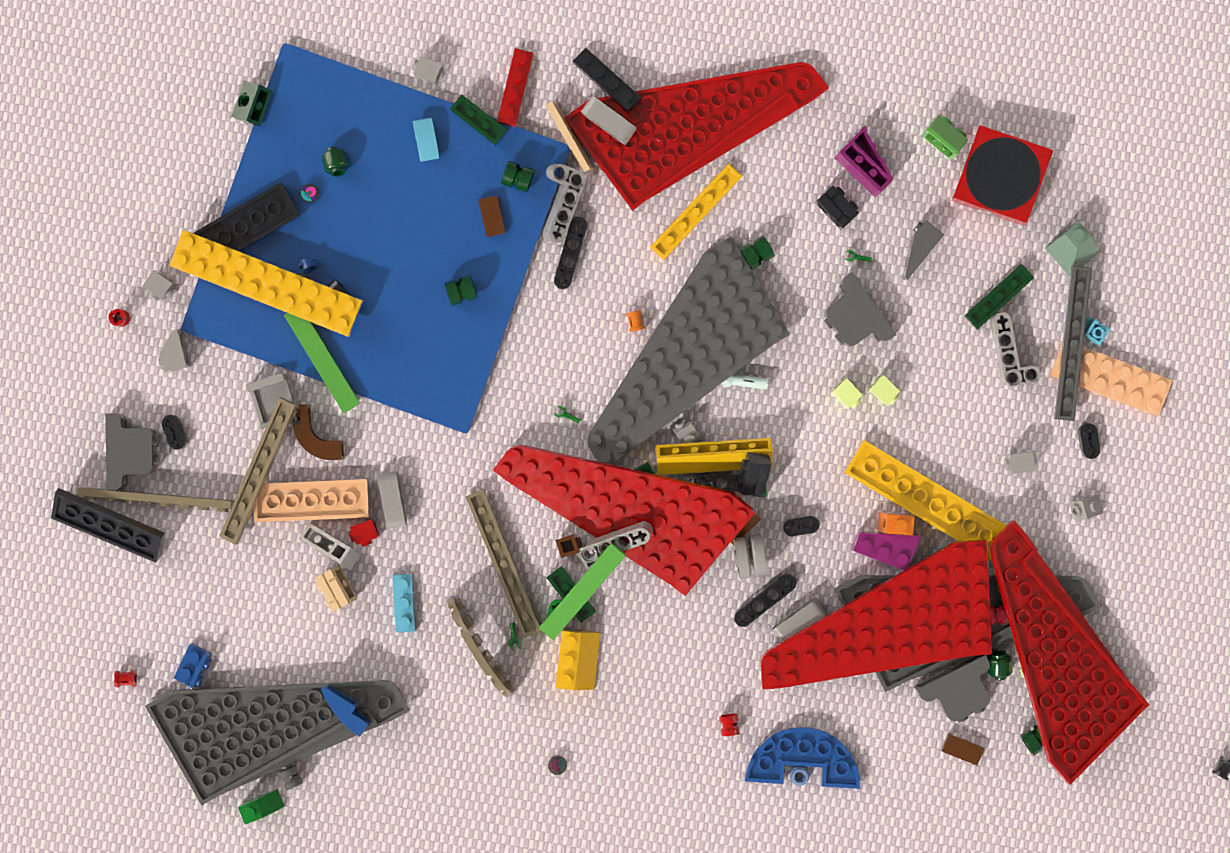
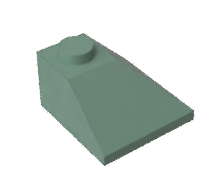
M1079 221L1072 224L1045 248L1069 277L1071 266L1083 267L1100 252L1092 235Z

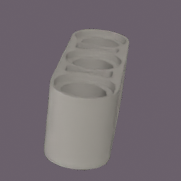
M593 96L581 111L585 117L624 145L627 144L637 130L634 125Z
M398 472L378 474L387 529L407 526Z
M813 598L776 624L771 630L779 642L823 618L827 615V612L819 600Z

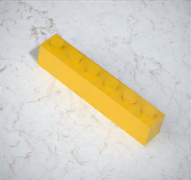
M771 438L656 445L657 474L669 475L741 470V461L746 458L748 452L768 454L772 463L771 468H773Z

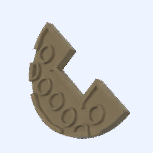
M453 596L448 599V607L450 609L453 608L451 613L453 620L458 627H462L460 630L461 635L486 676L491 675L493 677L491 679L493 685L499 692L503 690L502 694L504 697L514 694L513 690L515 687L510 679H505L503 667L500 663L492 662L494 658L488 649L485 650L483 648L481 636L473 632V625L475 623L469 614L466 615L463 611L465 607L460 598L456 599Z

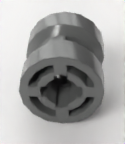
M296 765L279 772L280 778L285 782L284 787L286 791L304 783L302 777L297 773L298 768Z

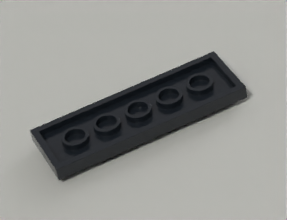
M280 182L195 231L194 234L240 252L301 217L284 185Z
M58 488L56 490L51 519L157 563L161 554L164 532Z

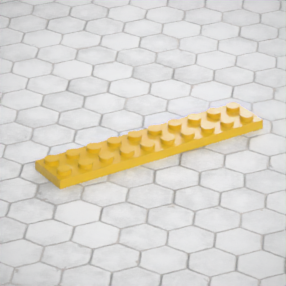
M183 230L169 265L348 337L363 300L186 230Z
M862 441L845 469V474L957 541L987 540L988 560L992 561L990 543L1006 526L1004 523L867 441Z

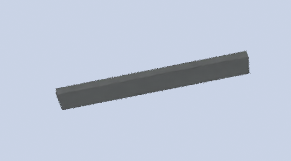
M1071 266L1054 419L1075 421L1092 273L1091 267Z

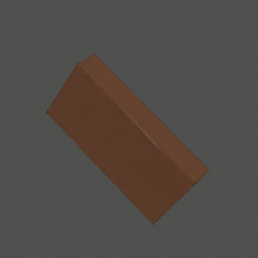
M497 195L479 199V207L487 238L505 234Z
M948 733L941 751L978 766L985 748Z

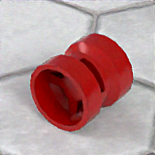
M738 714L719 716L720 723L722 724L721 736L740 734V728L737 726Z

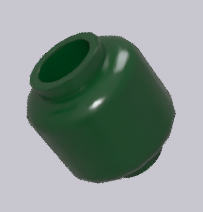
M330 147L322 155L323 166L327 174L339 177L346 173V170L349 168V162L343 149Z
M996 650L987 657L990 663L988 674L996 680H1005L1013 673L1012 657L1006 651Z

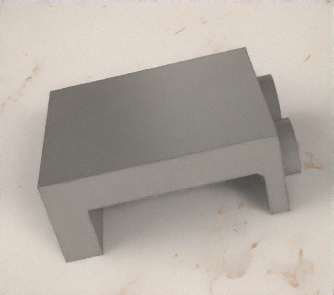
M286 373L246 384L247 391L251 393L258 415L260 429L266 428L279 397L295 404ZM297 410L294 414L291 423H294L295 418H297Z

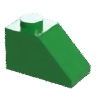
M278 789L242 802L238 809L246 825L262 819L285 806Z

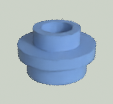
M797 766L791 770L790 779L795 785L802 786L808 782L809 772L806 768ZM799 772L803 774V777L800 779L796 778V774Z

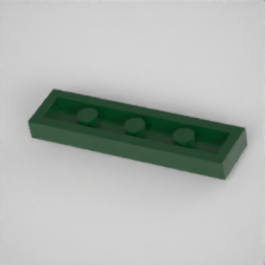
M1020 264L970 309L964 317L978 330L1032 281L1034 276L1023 264Z

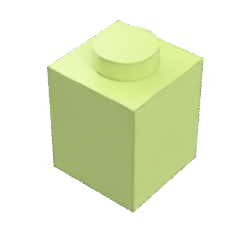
M881 375L868 389L884 405L888 403L892 405L899 398L897 394L900 390L884 375Z
M847 378L831 391L846 408H855L861 402L859 398L862 394Z

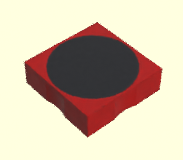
M979 125L951 201L976 210L990 212L999 218L1025 226L1054 150Z

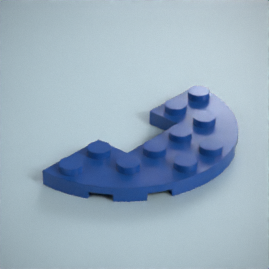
M792 727L768 737L753 753L745 774V782L783 784L785 765L822 767V787L860 789L858 768L848 749L831 734L812 727Z

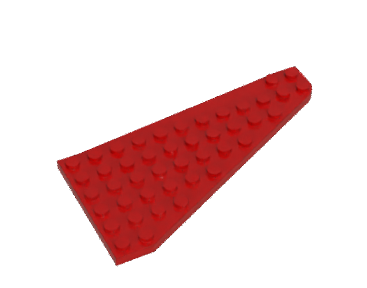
M797 62L635 91L641 97V101L629 113L609 96L597 98L637 128L626 145L581 113L589 100L564 117V119L630 209L634 211L650 198L811 103L829 90V87L812 65L805 62Z
M522 444L510 447L493 469L494 472L507 482L596 538L645 521L650 523L653 527V533L649 541L623 552L627 554V558L664 580L684 596L688 594L756 512V510L731 491ZM622 536L624 541H630L628 537Z
M1011 520L992 539L990 555L1047 761L1062 779L1071 785L1150 704L1125 676L1039 555L1037 548L1015 520Z
M987 540L953 542L764 652L760 660L762 690L786 688L968 656L992 654Z

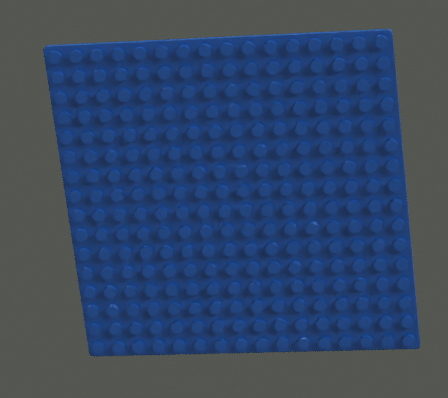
M284 43L267 86L268 89L272 90V94L260 127L253 125L221 216L282 182L301 217L240 252L297 275L304 274L298 268L303 258H315L317 268L313 272L304 275L308 276L310 280L327 287L334 279H337L353 297L363 300L349 337L312 323L353 392L456 431L468 433L558 186L557 182L547 177V168L554 163L565 165L570 148L565 143L518 126L512 127L503 124L500 125L507 129V132L495 146L450 110L454 103ZM432 118L439 158L420 162L412 121ZM330 147H337L346 152L349 168L342 176L333 177L325 172L322 155ZM508 161L518 163L520 168L526 166L535 169L527 193L517 190L516 186L510 188L501 184ZM556 168L555 176L559 177L560 169ZM305 186L316 189V194L314 195L316 198L314 200L306 201L303 199L301 191ZM497 195L506 233L487 238L478 200ZM471 275L478 298L471 301L464 299L461 304L451 306L444 283L451 280L458 282L460 277ZM198 278L181 326L183 332L324 382L284 317V314L287 312Z

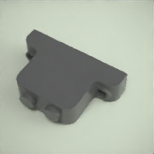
M853 272L845 276L841 280V285H839L845 295L825 310L824 316L826 319L823 320L829 329L833 328L836 332L835 338L838 343L850 347L858 344L870 334H873L878 342L888 341L896 336V333Z
M105 413L107 490H119L127 486L129 474H151L156 471L157 466L160 464V457L157 455L159 436L156 435L152 428H127L126 417L120 413Z
M977 655L914 688L918 696L926 702L937 698L945 716L951 721H958L960 723L967 720L968 716L974 712L979 714L985 711V707L990 703V697L980 679V676L988 672L990 663L986 655Z

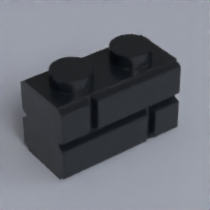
M831 186L815 203L842 230L859 214L857 211L859 208L852 200L848 201L844 197L846 194L839 186L836 188Z
M748 452L746 458L742 459V474L737 476L736 481L740 494L757 497L763 496L772 465L768 454Z

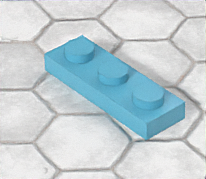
M392 575L396 633L415 632L413 575Z

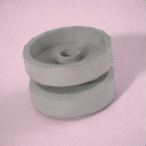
M751 535L750 548H748L747 540L744 536L735 537L734 557L739 579L750 578L751 566H753L754 574L757 577L767 576L762 535Z

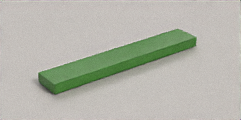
M290 313L284 314V317L343 414L361 404L313 324Z
M611 542L540 625L539 629L554 640L627 554Z

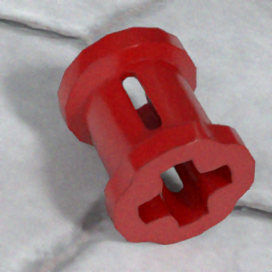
M114 309L110 311L108 319L112 325L124 327L130 322V315L125 310ZM117 315L122 317L121 321L116 319Z
M131 670V672L115 671V687L120 688V686L125 685L136 687V670Z

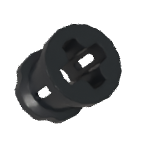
M1220 756L1221 761L1212 773L1228 781L1230 760Z

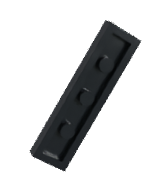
M587 48L573 60V64L627 113L641 101V97Z

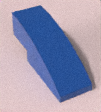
M326 683L321 690L332 711L347 728L360 737L371 720L355 711L359 703Z

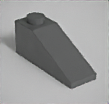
M927 220L923 223L919 222L912 230L915 233L911 237L902 277L905 281L910 278L944 236L940 230Z

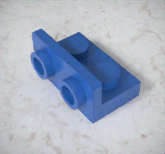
M190 643L174 679L188 685V688L191 690L196 686L199 687L204 678L202 673L204 669H208L212 661L210 659L212 653Z

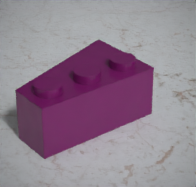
M865 126L834 158L875 198L894 180L883 158L878 154L876 145L871 141Z
M857 532L851 550L901 570H906L910 566L921 535Z

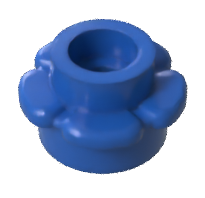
M305 257L300 261L298 268L304 274L311 273L317 268L316 259Z

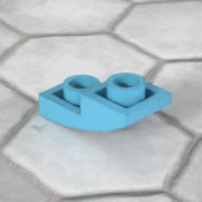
M432 118L412 121L420 162L438 159L439 152Z
M1087 316L1084 338L1100 346L1110 329L1096 319Z

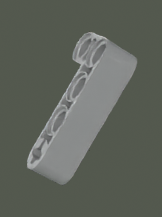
M554 163L548 166L546 174L550 180L559 183L560 187L544 227L543 236L547 241L559 243L566 236L586 178L582 172L564 164ZM556 168L560 169L559 177L555 176ZM573 175H576L577 182L575 184L572 183ZM567 193L570 194L569 202L565 201V195ZM560 211H562L564 214V217L561 221L558 218V214Z
M1005 312L993 315L991 318V328L1002 383L1005 386L1013 387L1037 382L1041 377V371L1038 367H1020L1011 317ZM1000 318L1005 320V323H1002V325L997 323V320ZM1007 329V331L998 332V330ZM1002 335H1006L1009 339L1006 346L1000 342ZM1006 354H1010L1012 357V362L1009 365L1004 362ZM1029 369L1033 370L1035 373L1034 378L1032 380L1028 379L1026 376V373ZM1009 373L1015 375L1016 380L1014 383L1008 381L1007 376Z
M639 522L587 541L580 554L586 569L588 570L607 548L604 544L605 542L610 544L613 542L622 551H626L647 543L653 533V527L648 522ZM622 536L628 537L630 541H624ZM587 549H592L595 554H590Z

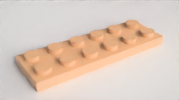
M1062 344L1050 376L1056 379L1059 378ZM1083 347L1079 378L1080 388L1152 415H1160L1173 380Z
M368 479L265 483L253 509L254 522L370 517Z

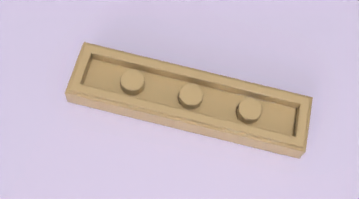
M557 102L547 104L546 107L582 171L590 172L595 169L577 136L564 119L565 115Z

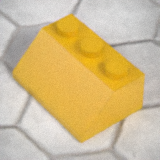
M566 628L562 630L555 688L594 690L600 632Z

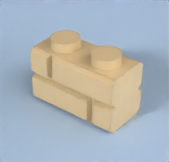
M340 565L315 578L317 588L323 592L326 598V605L333 612L357 599Z

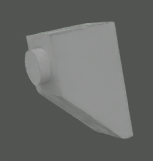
M175 329L159 353V366L164 372L191 367L182 330Z

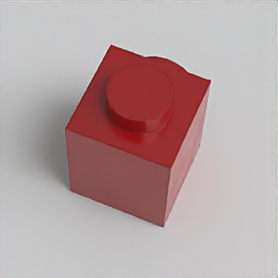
M374 519L350 527L349 536L352 542L355 541L356 545L361 544L364 547L372 544V539L380 537Z

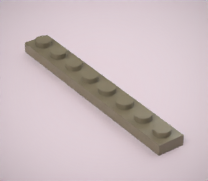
M279 397L219 535L234 545L240 542L298 405L282 397Z
M87 487L78 488L77 496H84L83 498L87 500H95V497L103 498L102 501L114 502V499H122L121 503L133 504L134 500L141 501V505H152V502H157L162 507H171V504H179V508L190 509V506H198V510H209L210 507H214L219 512H228L234 503V500Z
M484 489L465 496L523 638L542 631L539 629V622Z

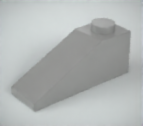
M308 523L298 538L351 571L360 557V554L311 523Z

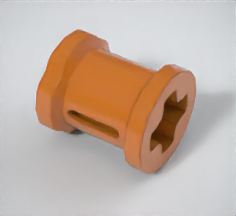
M642 310L625 314L629 321V332L646 329L641 318Z

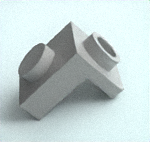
M687 416L676 420L670 426L681 444L701 442L699 435Z
M1093 495L1069 503L1074 520L1089 519L1103 513L1099 495Z

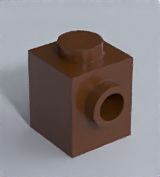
M576 534L555 540L561 558L580 553L583 547L580 536L577 537Z

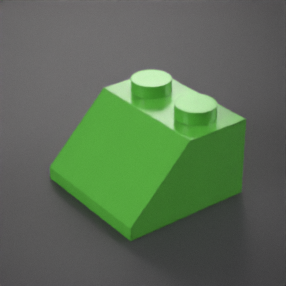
M939 115L921 136L951 160L967 143V135L958 128L956 130L951 126L952 122L948 118Z

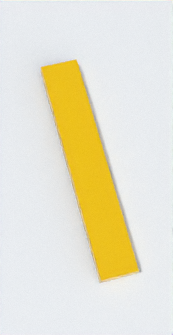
M728 163L650 248L664 261L742 178V175Z

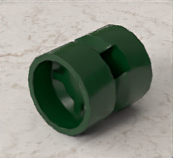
M508 161L501 184L510 188L516 186L517 190L527 193L535 169L526 166L520 168L518 163Z
M763 235L755 239L752 245L748 243L739 249L751 270L760 266L761 261L767 262L775 257L774 251Z
M471 275L460 277L458 282L451 280L444 283L451 306L461 304L464 299L471 301L478 298Z
M1037 725L1034 726L1033 731L1028 729L1020 734L1021 739L1033 756L1043 751V744Z

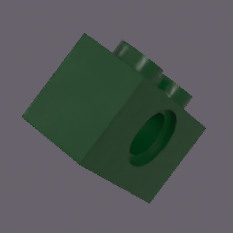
M244 80L231 117L260 127L272 90Z

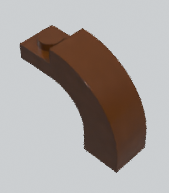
M310 404L299 405L300 409H297V419L300 420L301 424H293V428L300 445L317 458L343 460V440L326 441L319 438L312 428Z

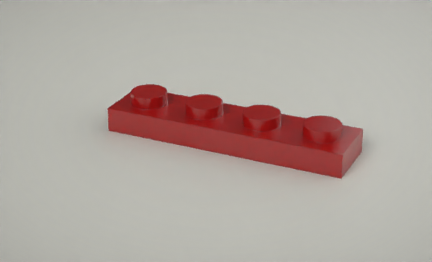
M514 49L497 118L499 124L512 127L517 125L534 55L533 52Z

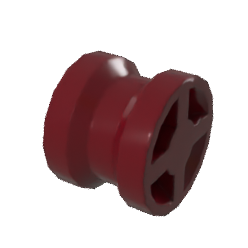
M990 605V625L995 623L1006 624L1007 613L1005 606L994 607Z

